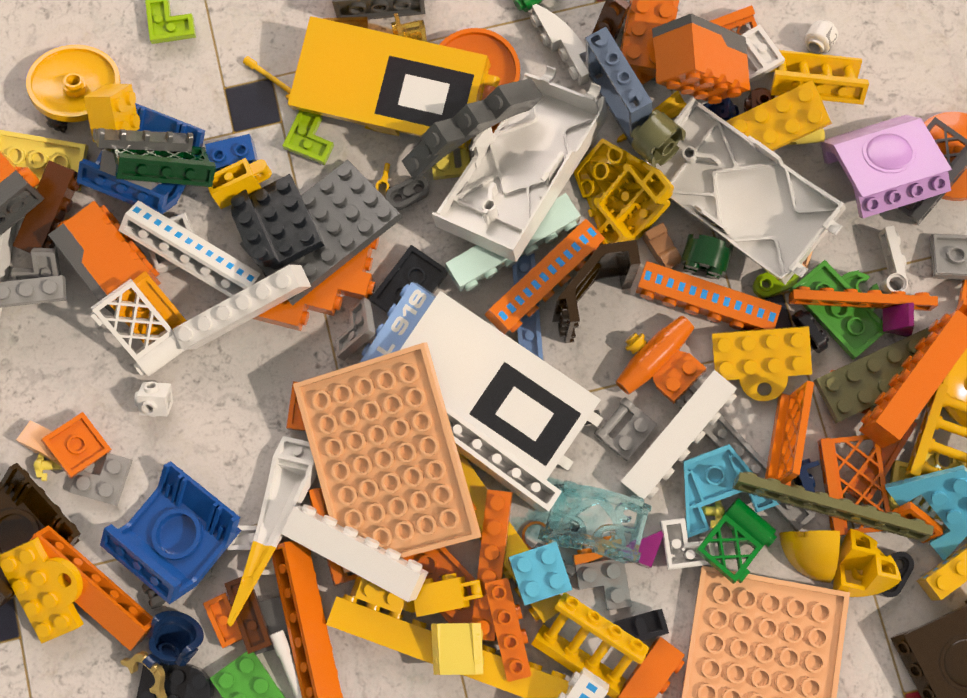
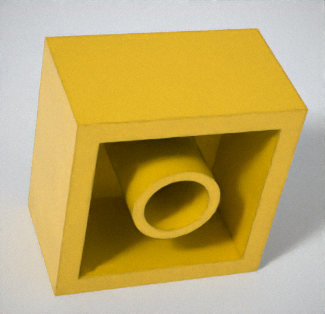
M105 84L84 96L92 136L93 129L98 128L132 131L140 129V117L136 111V95L133 92L132 84Z

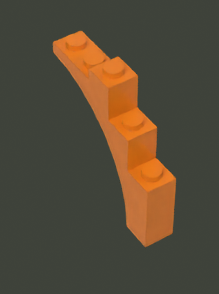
M379 237L293 306L286 300L253 319L301 331L302 326H306L309 319V312L307 310L334 316L336 310H340L343 297H340V295L360 300L363 297L368 299L369 295L374 293L376 282L373 281L372 274L366 271L371 270L373 263L371 254L373 249H377Z

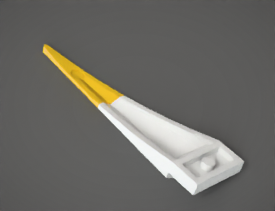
M760 24L742 34V36L746 37L750 83L764 77L765 74L784 64L785 58ZM676 91L654 110H659L672 119L680 114L694 96L681 94L680 91ZM695 99L702 105L708 102L702 99ZM624 133L617 138V143L627 139Z
M283 436L273 455L253 543L227 621L230 627L234 624L283 535L281 533L292 508L301 505L318 475L308 441Z

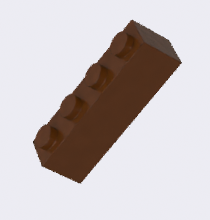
M50 160L48 161L37 187L38 192L45 199L25 215L13 243L14 247L31 253L33 248H54L55 244L48 234L57 228L63 221L65 214L72 207L73 195L81 186V184L77 183L78 172Z

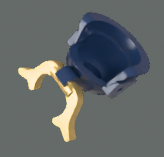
M164 611L153 617L152 628L147 635L150 638L149 650L152 654L148 655L146 651H140L132 658H124L120 661L122 665L128 667L131 674L138 671L139 662L143 663L153 673L155 683L149 690L157 698H167L164 689L165 671L160 663L166 666H185L199 650L197 647L201 645L204 639L203 629L200 624L191 616L179 611Z

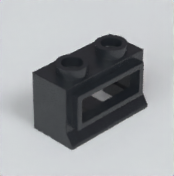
M662 609L612 622L641 641L669 634Z

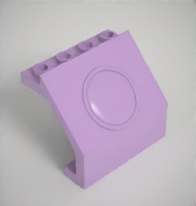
M903 115L831 137L821 142L824 162L830 164L839 161L850 180L855 193L858 214L861 218L873 216L951 191L948 171L952 169L921 118Z

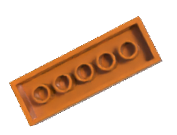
M959 310L954 311L950 315L944 314L940 320L936 319L928 328L930 334L927 338L923 337L916 344V353L913 357L911 355L907 357L901 365L904 368L902 372L895 374L889 381V390L886 393L882 392L874 402L877 405L873 411L869 410L861 419L863 425L859 431L881 448L901 440L966 350L967 316Z

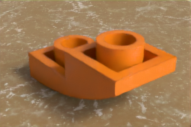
M615 536L600 537V542L595 543L596 552L592 553V548L577 550L578 554L572 556L573 565L589 563L606 556L622 544L621 539L615 540Z

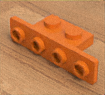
M502 578L486 582L484 584L506 679L508 682L530 677L531 671L524 645L529 642L525 628L520 629L519 619H523L520 605H515L509 579Z

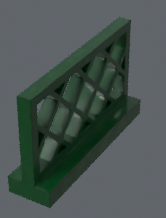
M192 146L191 152L112 149L116 164V179L212 187L216 165L215 162H210L205 147Z

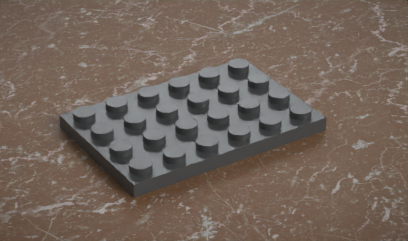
M348 159L301 195L324 246L279 269L274 270L272 267L259 265V268L267 277L288 265L302 266L311 287L289 298L288 301L292 306L402 219L401 214ZM242 241L240 245L247 252L245 245Z

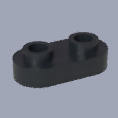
M798 310L791 315L796 327L809 326L810 346L815 352L821 353L828 348L827 342L829 339L827 335L814 324L815 320L808 311Z
M906 552L891 554L895 563L897 560H900L903 564L902 568L899 569L901 581L893 588L879 593L881 596L887 598L897 596L914 569V561Z

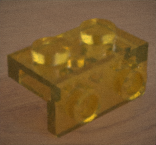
M394 14L395 22L391 23L393 35L427 42L423 20L401 24L399 14Z

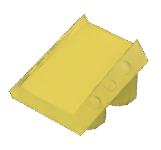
M481 623L431 624L434 675L484 674L483 630L481 629Z

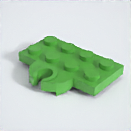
M824 260L789 291L792 292L796 287L806 286L810 287V290L834 288V291L843 292L845 289H857L858 292L862 293L858 287L859 283H865L870 276L859 272V270L840 276ZM877 283L871 286L869 290H879ZM803 305L852 360L857 358L885 333L883 332V321L874 313L876 308Z
M246 651L210 678L222 698H286L260 659L255 655V652L248 654Z

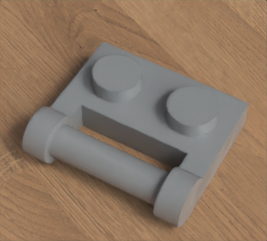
M624 397L620 402L619 408L604 426L598 428L594 434L625 461H628L657 426V423L638 409L629 399ZM627 412L631 413L633 417L613 440L609 433Z

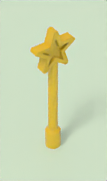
M249 56L244 58L243 64L252 70L255 69L289 93L285 96L289 100L292 88L257 65V62Z

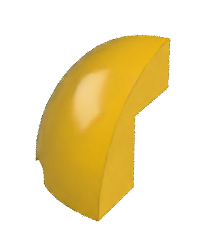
M850 528L839 550L833 590L849 592V597L871 596L896 586L901 581V575L892 556H885L877 548L878 542L875 539Z
M810 530L779 533L783 552L790 564L798 572L818 582L830 583L833 580L839 559L840 531Z

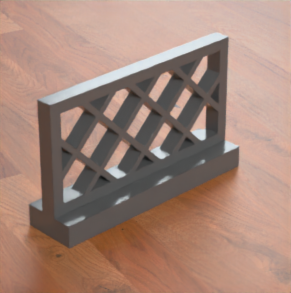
M934 117L927 126V129L930 132L936 125L944 130V139H937L935 142L936 144L945 143L946 155L944 157L945 159L947 158V162L952 169L948 171L950 186L952 187L967 169V139ZM959 141L965 147L960 153L949 154L948 142ZM956 157V158L950 163V158ZM946 193L917 201L911 211L905 206L898 207V209L919 225Z

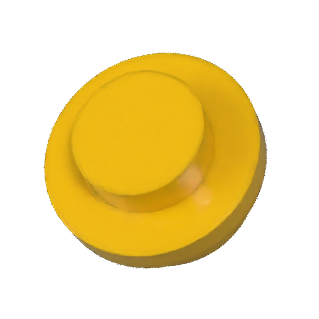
M637 333L632 334L625 341L627 343L625 346L626 351L630 350L634 354L644 347L647 343L644 339L645 335L643 333L639 335Z

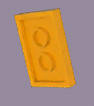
M146 271L133 280L172 329L187 321ZM132 288L122 294L121 301L134 302L135 291ZM110 305L115 311L116 305ZM120 306L119 316L132 317L133 306ZM138 307L136 318L148 319L149 308ZM135 323L133 332L135 334H146L147 324ZM152 324L150 335H159L166 329L163 325Z

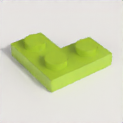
M145 0L149 38L152 44L196 38L192 13L171 16L169 0Z
M299 110L282 146L285 150L325 165L334 144L315 135L323 119L322 115Z

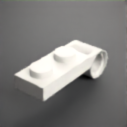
M888 226L878 234L889 276L880 285L882 294L905 291L908 286L905 273L907 262L904 254H901L900 235L895 231L894 226ZM889 282H894L898 290H893Z

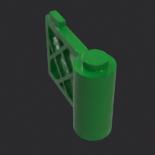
M737 498L695 552L733 584L736 581L742 583L750 572L747 567L764 545L768 548L777 538L774 534L776 529L741 499ZM723 524L732 530L733 538H722L720 528ZM734 542L736 555H724L723 543ZM739 542H747L754 548L750 554L741 555ZM708 543L718 544L719 556H712L704 549ZM725 560H737L738 570L735 574L726 568Z

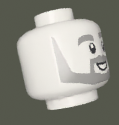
M818 20L814 22L804 37L807 49L813 54L829 52L838 38V31L830 21Z

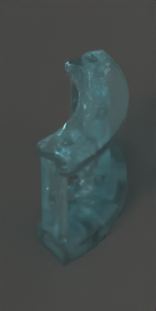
M564 481L563 484H554L562 492L551 507L545 529H540L538 539L548 544L557 542L558 547L582 550L584 545L586 548H596L594 552L596 554L609 557L621 563H639L641 553L638 551L648 512H651L652 506L644 503V499L638 496L629 497L601 488L577 485L571 481ZM567 497L575 498L572 503L566 502ZM565 504L567 505V508L570 510L568 513L564 512ZM599 504L606 511L613 524L602 525L595 530L592 536L587 535L586 525L578 515L584 510ZM625 510L637 513L634 527L622 525L621 522L628 523L632 520L631 516L624 515ZM572 521L580 526L577 532L571 531L575 527L574 523H571ZM606 531L616 532V534L614 532H609V534L611 535V539L606 540L602 537V534ZM625 533L632 534L628 547H626Z

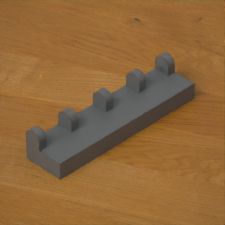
M104 128L93 129L92 136L98 148L191 152L194 138L193 133Z

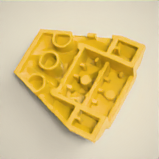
M602 138L573 172L582 197L588 201L590 207L588 210L589 216L594 217L597 230L605 238L602 242L603 244L640 239L670 206L668 199L673 194L674 186L659 169Z

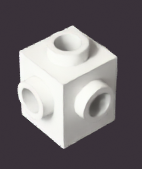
M153 381L143 382L139 391H136L134 396V404L138 406L139 415L168 417L173 405L171 384Z

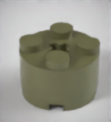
M654 110L642 126L639 125L632 131V149L653 167H656L657 163L661 166L679 150L677 144L679 140L684 141L686 132L665 113Z

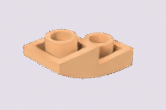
M29 421L16 441L37 454L38 452L59 465L41 441L43 437L53 431L33 421Z

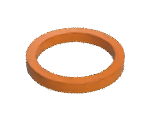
M533 521L528 523L524 527L522 531V540L529 550L533 548L526 543L525 532L527 528L531 525L538 524L543 526L547 530L549 536L546 545L550 544L552 534L550 528L545 523L540 521Z

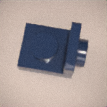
M729 97L722 99V102L718 104H709L708 102L703 104V106L725 121L739 115L738 106L734 105Z
M810 458L802 460L800 475L794 478L795 485L802 486L805 490L815 493L816 483L814 477L807 470L819 466L818 460L811 462Z

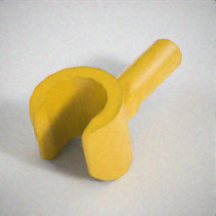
M385 163L382 178L376 183L378 191L381 184H386V193L390 188L388 183L389 163Z

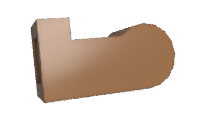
M661 223L646 231L642 239L658 264L671 269L681 263V255L668 235L664 223Z

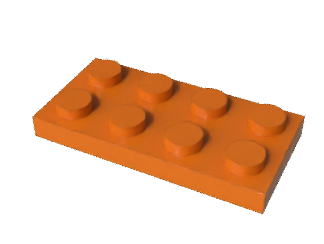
M445 547L403 557L407 561L411 559L422 564V569L428 571L426 579L433 578V583L442 581L441 576L456 573L457 577H464L465 582L476 580ZM466 586L468 596H471V586ZM475 599L469 600V607L439 613L448 623H472Z

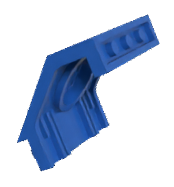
M135 103L137 114L140 117V129L137 131L193 133L192 146H203L206 130ZM102 151L95 163L86 159L79 162L77 183L132 205L139 200L162 215L177 204L186 185L161 183L152 190H149L124 179H116V176L100 171Z
M170 461L163 465L158 487L130 521L119 529L112 524L104 528L100 546L170 605L199 584L242 531L238 528L241 517Z

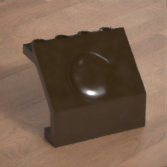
M637 240L600 245L557 298L552 322L559 321V336L564 337L565 343L574 342L576 337L575 328H578V322H580L577 303L595 281L620 277L622 290L632 287L641 264Z
M18 463L10 466L0 482V554L30 541L36 532L48 525L74 547L80 541L78 538L81 535L76 525L68 520L60 507L50 500L45 491L32 480L25 469ZM0 567L1 607L16 597Z
M967 600L964 601V606L920 627L891 637L921 698H967Z

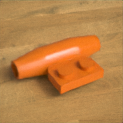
M680 316L657 332L629 361L615 381L618 387L629 395L653 378L656 389L674 404L707 370L690 353L679 351L694 330L693 324L684 316Z

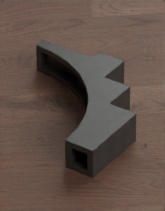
M531 78L499 85L484 100L466 104L453 118L435 122L421 136L423 138L422 141L402 160V163L413 180L419 179L442 158L474 136L510 117L532 109L543 98V95Z

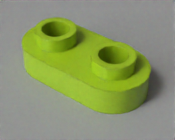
M769 272L757 276L753 282L752 289L758 297L769 298L791 289L797 284L799 276L794 273L785 285ZM762 282H768L769 288L763 287Z

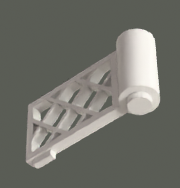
M132 279L126 281L91 307L93 312L90 316L99 326L104 324L137 362L134 364V367L141 376L146 374L150 377L185 351L181 349L173 329ZM130 288L135 291L134 302L121 301L122 294ZM107 304L116 305L114 316L103 315L100 310ZM120 306H133L132 317H120ZM138 307L149 308L148 319L136 318ZM118 321L130 322L129 333H122L116 330ZM135 323L147 324L146 334L133 333ZM152 324L163 325L166 329L159 335H150ZM132 338L145 339L144 345L136 352L131 348Z

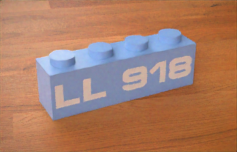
M411 282L410 285H405L400 293L402 298L397 305L393 304L387 313L389 318L385 324H380L376 329V338L372 344L368 343L361 354L363 358L360 362L399 351L436 296L418 283Z

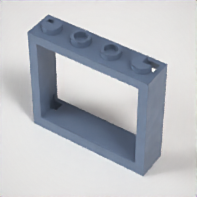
M604 27L585 37L589 77L593 83L601 86L599 92L601 97H605L607 107L632 146L633 138L631 133L637 126H642L648 120L649 115L652 113V100L607 27ZM601 73L603 76L597 79L595 76Z

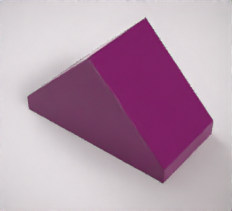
M905 303L882 309L883 332L905 337L912 335L914 329V303Z
M661 530L616 550L615 553L621 558L646 568H652L663 538V532Z

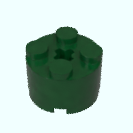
M689 234L681 258V264L684 265L683 270L690 273H697V270L706 272L707 277L712 279H719L721 275H726L734 246L730 244L729 247H726V241L715 237L699 234V238L696 239L693 238L694 234Z

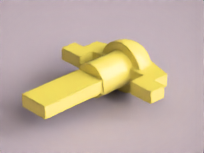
M39 453L33 467L37 478H41V481H47L48 476L47 473H43V470H63L60 465L53 461L44 460L45 456Z
M721 500L716 501L715 506L702 507L705 516H715V520H710L711 528H714L725 513Z

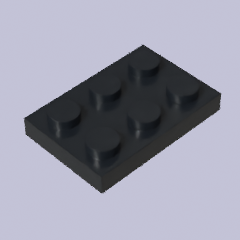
M410 245L370 298V301L388 313L392 305H397L402 298L400 293L405 285H410L411 282L418 283L434 294L448 275L445 267L413 245Z

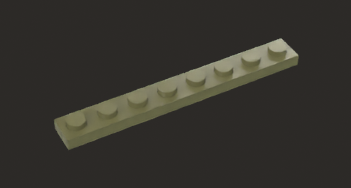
M740 472L734 479L732 489L922 542L933 536L934 526L925 524L926 522L921 519L910 520L901 517L896 512L885 513L878 511L874 506H860L853 504V501L849 499H835L829 497L824 492L814 493L807 491L799 485L789 486L781 484V481L777 479L760 478L752 472Z

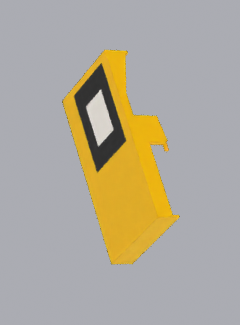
M310 16L287 105L295 111L300 110L365 125V129L394 136H399V132L421 137L435 122L451 119L466 104L481 101L485 85L496 88L499 86L500 78L488 74L491 64L487 55ZM471 139L458 148L468 151Z

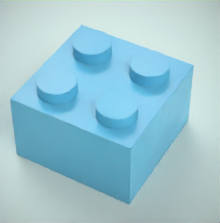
M557 542L508 558L524 606L573 590Z

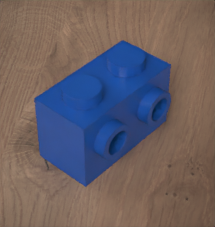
M250 134L205 144L210 162H215V172L244 158L247 159L249 164L258 160L254 141Z

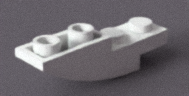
M533 5L530 20L534 28L538 27L541 32L540 38L545 47L548 46L551 52L558 50L562 61H566L569 65L568 70L571 78L577 80L580 86L588 83L589 71L583 62L586 60L587 51L581 40L558 16L542 6Z

